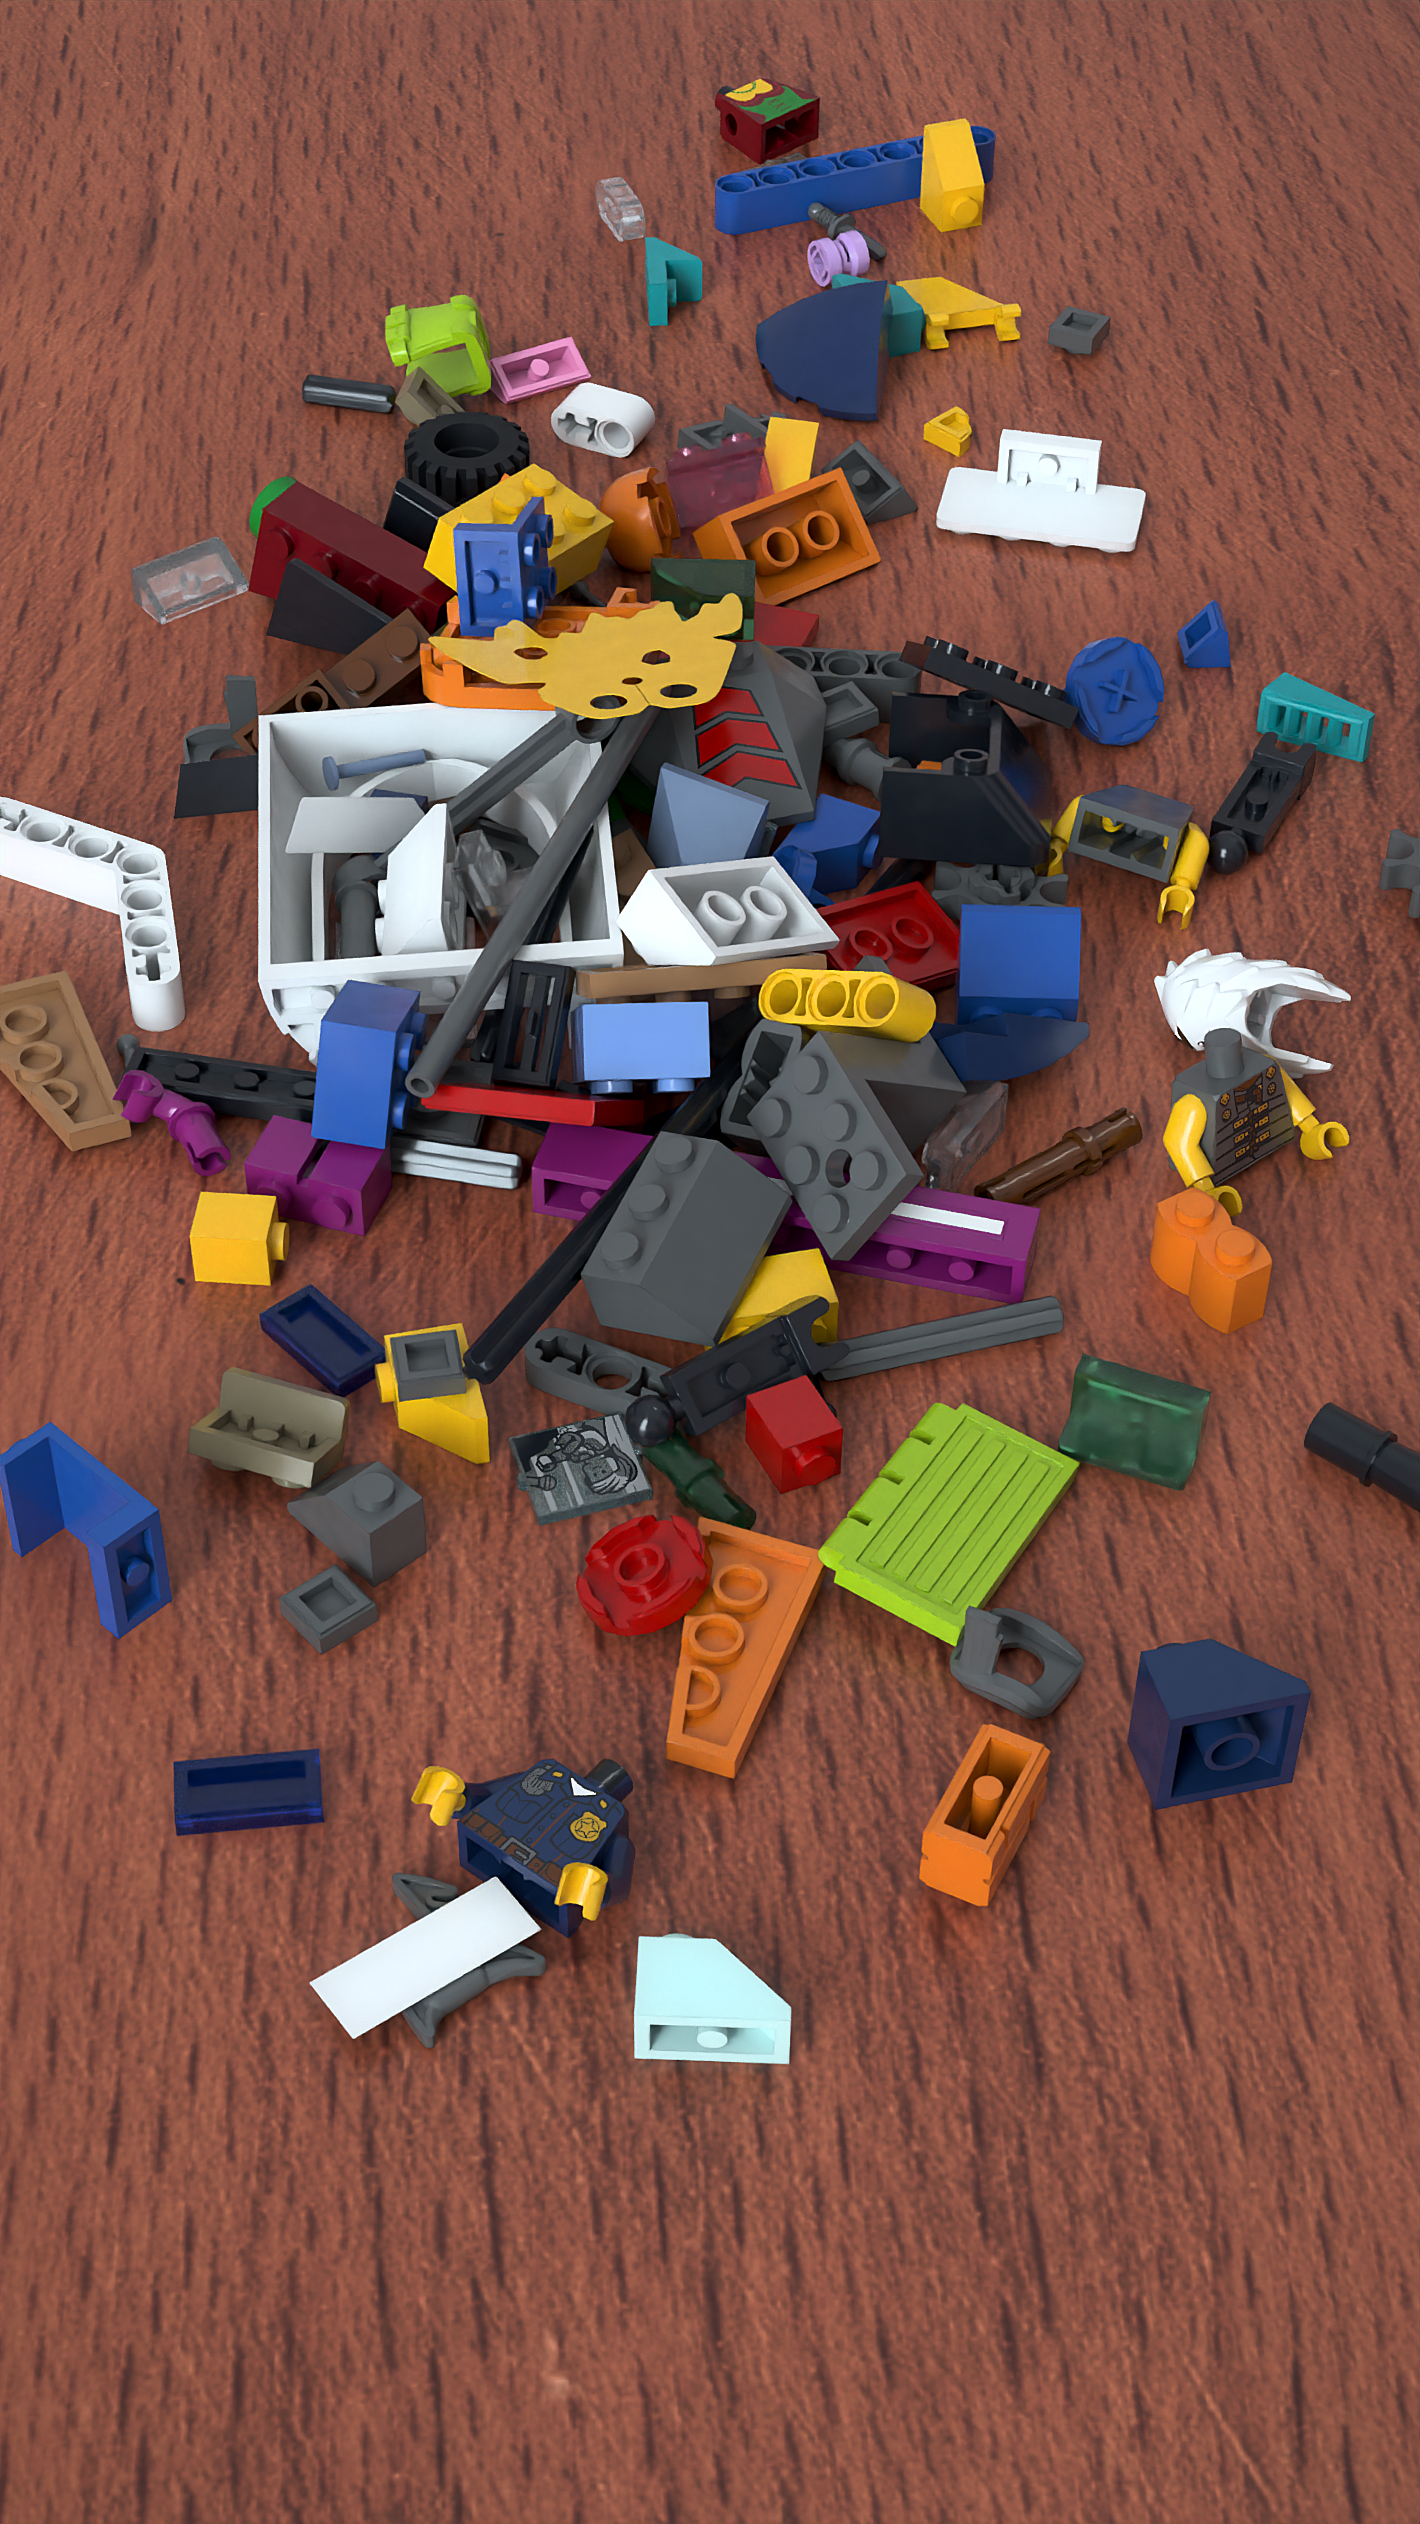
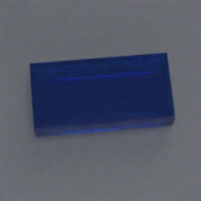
M312 1284L307 1285L259 1314L261 1330L334 1395L346 1397L376 1378L375 1364L386 1363L385 1348Z
M319 1749L173 1762L174 1821L177 1836L324 1823Z

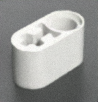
M582 383L553 411L551 424L556 435L565 443L621 458L629 455L652 430L655 424V414L649 403L637 395L593 383Z

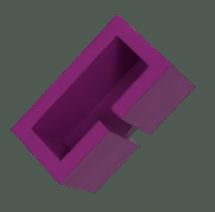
M273 1115L244 1162L247 1194L276 1196L278 1216L365 1237L393 1188L389 1143L385 1149L330 1141L319 1161L312 1160L324 1139L311 1137L312 1124Z

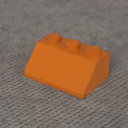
M841 467L721 514L692 533L714 582L728 593L736 594L739 599L773 606L882 561Z

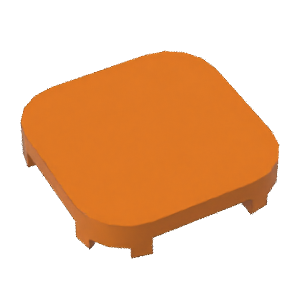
M617 587L607 607L545 606L542 618L537 619L531 629L544 638H557L561 632L580 633L589 615L593 612L599 613L604 617L619 616L630 619L641 610L654 608L656 604L660 603V600L649 602V604H642L637 602V589ZM455 595L446 603L448 624L440 637L481 641L494 640V637L461 636L458 596ZM421 643L420 645L423 694L433 702L444 706L472 709L555 711V706L544 702L538 694V690L545 686V683L504 684L464 666L442 653L432 644ZM537 647L515 650L516 655L528 660H537L548 654L542 648ZM661 650L645 654L642 662L655 665ZM635 677L627 678L622 683L635 685L641 683L642 679ZM614 695L620 702V705L627 703V699Z

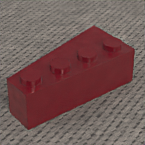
M298 481L262 510L248 588L250 592L277 599L286 564L292 559L298 558L392 619L408 608L430 636L448 622L446 603L455 595L458 596L456 591L423 568L427 552Z

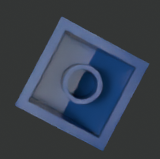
M961 904L954 993L955 1025H965L1003 1013L1076 1022L1079 1003L1081 907Z

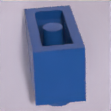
M821 793L817 798L815 820L797 823L773 854L787 845H794L813 854L817 860V867L812 888L821 894L857 888L870 869L876 870L884 858L877 857L880 811Z

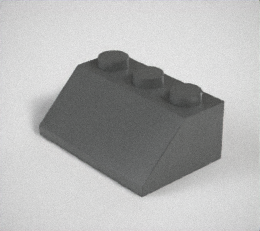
M660 1131L580 1274L600 1325L710 1347L718 1345L792 1204L790 1194L717 1140Z

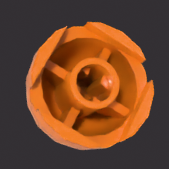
M655 467L633 471L617 478L606 488L599 504V511L614 521L605 548L608 549L614 561L624 569L638 573L678 567L682 556V551L671 554L672 540L681 537L680 526L666 482L655 484L652 478L659 473Z

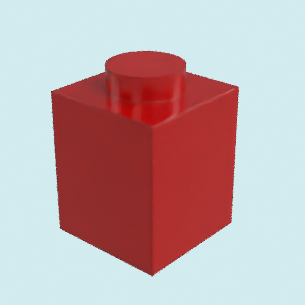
M807 1375L746 1396L745 1441L781 1495L807 1485L819 1484L827 1478L841 1473L843 1427Z

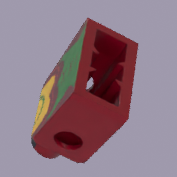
M765 78L756 80L738 89L728 85L723 86L715 97V107L720 111V134L722 139L760 165L819 138L820 97Z

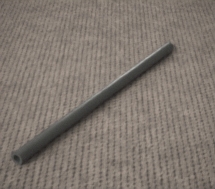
M672 685L663 688L660 693L663 696L669 697L672 692ZM649 705L638 714L623 717L408 1073L405 1085L415 1096L429 1098L434 1094L662 707Z

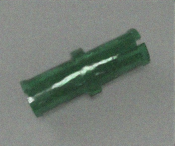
M675 1428L671 1440L669 1439L665 1444L654 1448L644 1447L643 1454L646 1459L662 1472L676 1488L674 1495L685 1508L691 1509L693 1507L704 1518L746 1530H751L757 1518L755 1510L740 1495H737L723 1479L725 1477L723 1469L713 1459H704L688 1443L677 1428Z

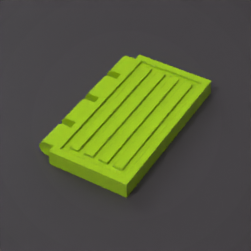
M934 1403L910 1432L909 1438L903 1441L879 1472V1477L871 1482L850 1509L847 1518L840 1522L819 1549V1559L825 1566L836 1571L834 1583L956 1647L964 1636L965 1615L968 1606L970 1605L980 1610L985 1607L1074 1482L1080 1463L964 1403L957 1410L943 1403Z

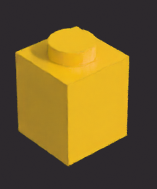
M216 1192L200 1193L190 1232L195 1281L271 1286L276 1261H286L290 1237L289 1224L279 1222L276 1196Z

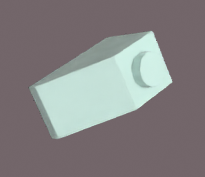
M678 1933L662 1937L639 1936L634 2009V2058L789 2064L791 2007L718 1940L693 1938L689 1935Z

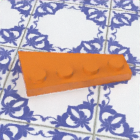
M699 1516L697 1528L708 1545L714 1563L709 1586L699 1602L684 1616L679 1666L676 1672L666 1741V1759L735 1779L828 1572V1567L820 1561L818 1556L819 1550Z

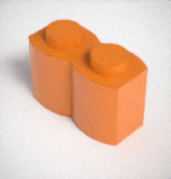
M1191 1187L1157 1203L1150 1262L1158 1277L1174 1290L1188 1295L1195 1313L1209 1326L1222 1333L1230 1334L1263 1318L1272 1259L1261 1241L1248 1231L1232 1225L1228 1212L1220 1202L1197 1188Z

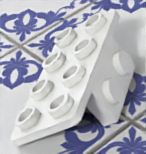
M1003 429L1000 438L998 472L963 467L952 468L949 471L938 508L936 525L941 529L951 530L957 534L979 533L1000 536L1003 539L1013 541L1027 539L1049 542L1059 547L1075 545L1099 548L1108 553L1129 552L1134 550L1136 546L1146 493L1135 488L1098 484L1102 441Z

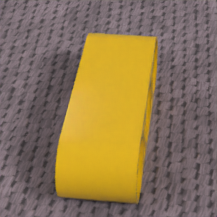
M781 969L769 975L762 984L758 1002L760 1012L765 1019L800 1026L811 1037L818 1030L911 1043L926 1036L932 1028L936 1017L934 999L926 990L883 972Z

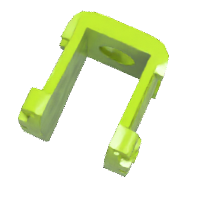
M456 295L450 297L451 303L409 309L407 304L391 308V315L386 316V343L395 367L408 364L406 377L420 366L451 398L464 393L466 395L471 394V396L480 395L489 390L491 387V369L489 365L490 340L480 310L473 298L467 295ZM462 343H465L467 347L465 349L456 351L434 353L439 350L459 345Z

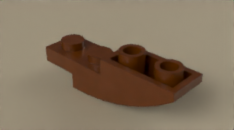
M407 608L324 674L318 668L259 715L391 706L404 696L401 689L422 673L420 645L421 643L431 644L428 640L431 636ZM258 716L232 735L247 755L258 754Z

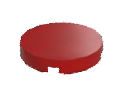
M653 1514L635 1517L612 1528L599 1539L584 1558L588 1566L583 1573V1578L578 1573L576 1590L581 1605L590 1620L605 1632L628 1637L653 1633L677 1622L699 1602L710 1584L714 1563L708 1545L697 1527L684 1517L670 1515L673 1521H657Z

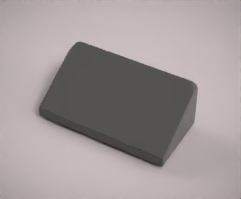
M859 439L820 470L822 474H825L837 468H842L862 517L868 524L907 515L918 509L906 489Z

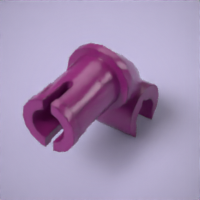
M130 1070L125 1073L113 1097V1100L128 1101L121 1114L122 1117L138 1123L150 1120L152 1115L165 1120L168 1123L167 1128L170 1136L183 1145L192 1167L198 1175L212 1176L226 1168L228 1164L224 1160H230L231 1154L215 1128V1114L208 1104L193 1102L182 1095L164 1089L156 1077L145 1071Z

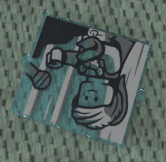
M620 1412L509 1438V1448L519 1472L517 1475V1487L519 1490L527 1492L539 1526L653 1499L652 1487L641 1464L643 1461V1449L640 1446H634L631 1438L625 1431L624 1421Z

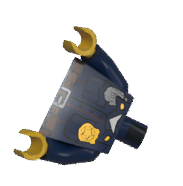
M543 1759L526 1772L520 1771L481 1783L464 1782L459 1775L444 1767L429 1766L425 1768L411 1800L415 1804L425 1803L432 1805L430 1819L438 1826H446L451 1818L459 1819L457 1821L460 1866L483 1882L496 1876L527 1912L567 1939L577 1930L584 1918L594 1921L597 1919L600 1909L620 1904L629 1897L636 1850L629 1838V1812L621 1802L633 1791L634 1786L629 1774L618 1763L610 1759H603L582 1778L554 1759Z

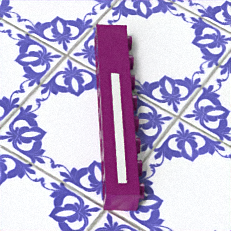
M551 1122L532 1165L533 1212L580 1221L654 1136L600 1126ZM734 1152L787 1191L792 1199V1204L764 1257L819 1248L827 1269L1009 1304L1023 1301L1036 1256L1041 1209L915 1186L849 1261L831 1260L771 1158ZM843 1172L844 1180L848 1184L851 1179L850 1173Z

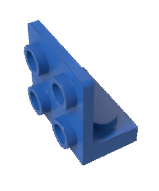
M532 497L513 524L458 523L453 529L461 636L494 637L495 628L506 626L512 620L521 621L532 628L536 620L542 618L543 610L548 602L555 598L557 574L554 567H548L547 548H550L553 542L554 525L552 516L545 514L544 497Z

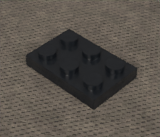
M926 636L923 644L906 641L899 661L968 690L987 692L991 694L992 700L1042 721L1068 729L1072 728L1079 708L1063 702L1067 694L1066 691L1024 676L1019 684L1015 682L1018 671L976 656L973 662L969 663L966 659L970 651L941 639L937 640Z

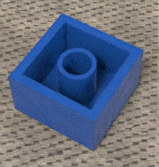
M347 980L321 1019L311 1137L385 1149L395 1130H404L408 1119L409 1107L416 1108L419 1097L407 1089L405 1079L413 1067L415 1050L423 1049L427 1034L428 1015L419 1012L421 991Z

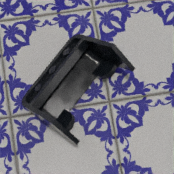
M978 690L962 691L959 693V696L893 692L888 757H901L911 764V768L883 766L877 857L1022 867L1046 863L1050 858L1052 832V772L1004 708L998 702L992 700L991 694ZM922 760L942 763L941 770L916 768L921 764Z

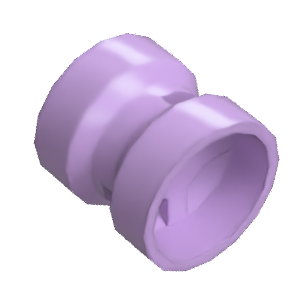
M851 230L840 233L836 240H831L830 238L814 240L808 247L809 269L814 280L820 286L832 285V275L846 274L861 277L868 272L870 264L869 251L864 238L858 231Z

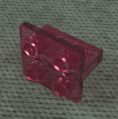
M744 432L722 439V447L703 451L702 445H691L680 448L672 453L674 459L666 461L663 479L670 491L680 530L706 524L721 514L774 494L764 454L766 450L764 436L752 439L750 432Z

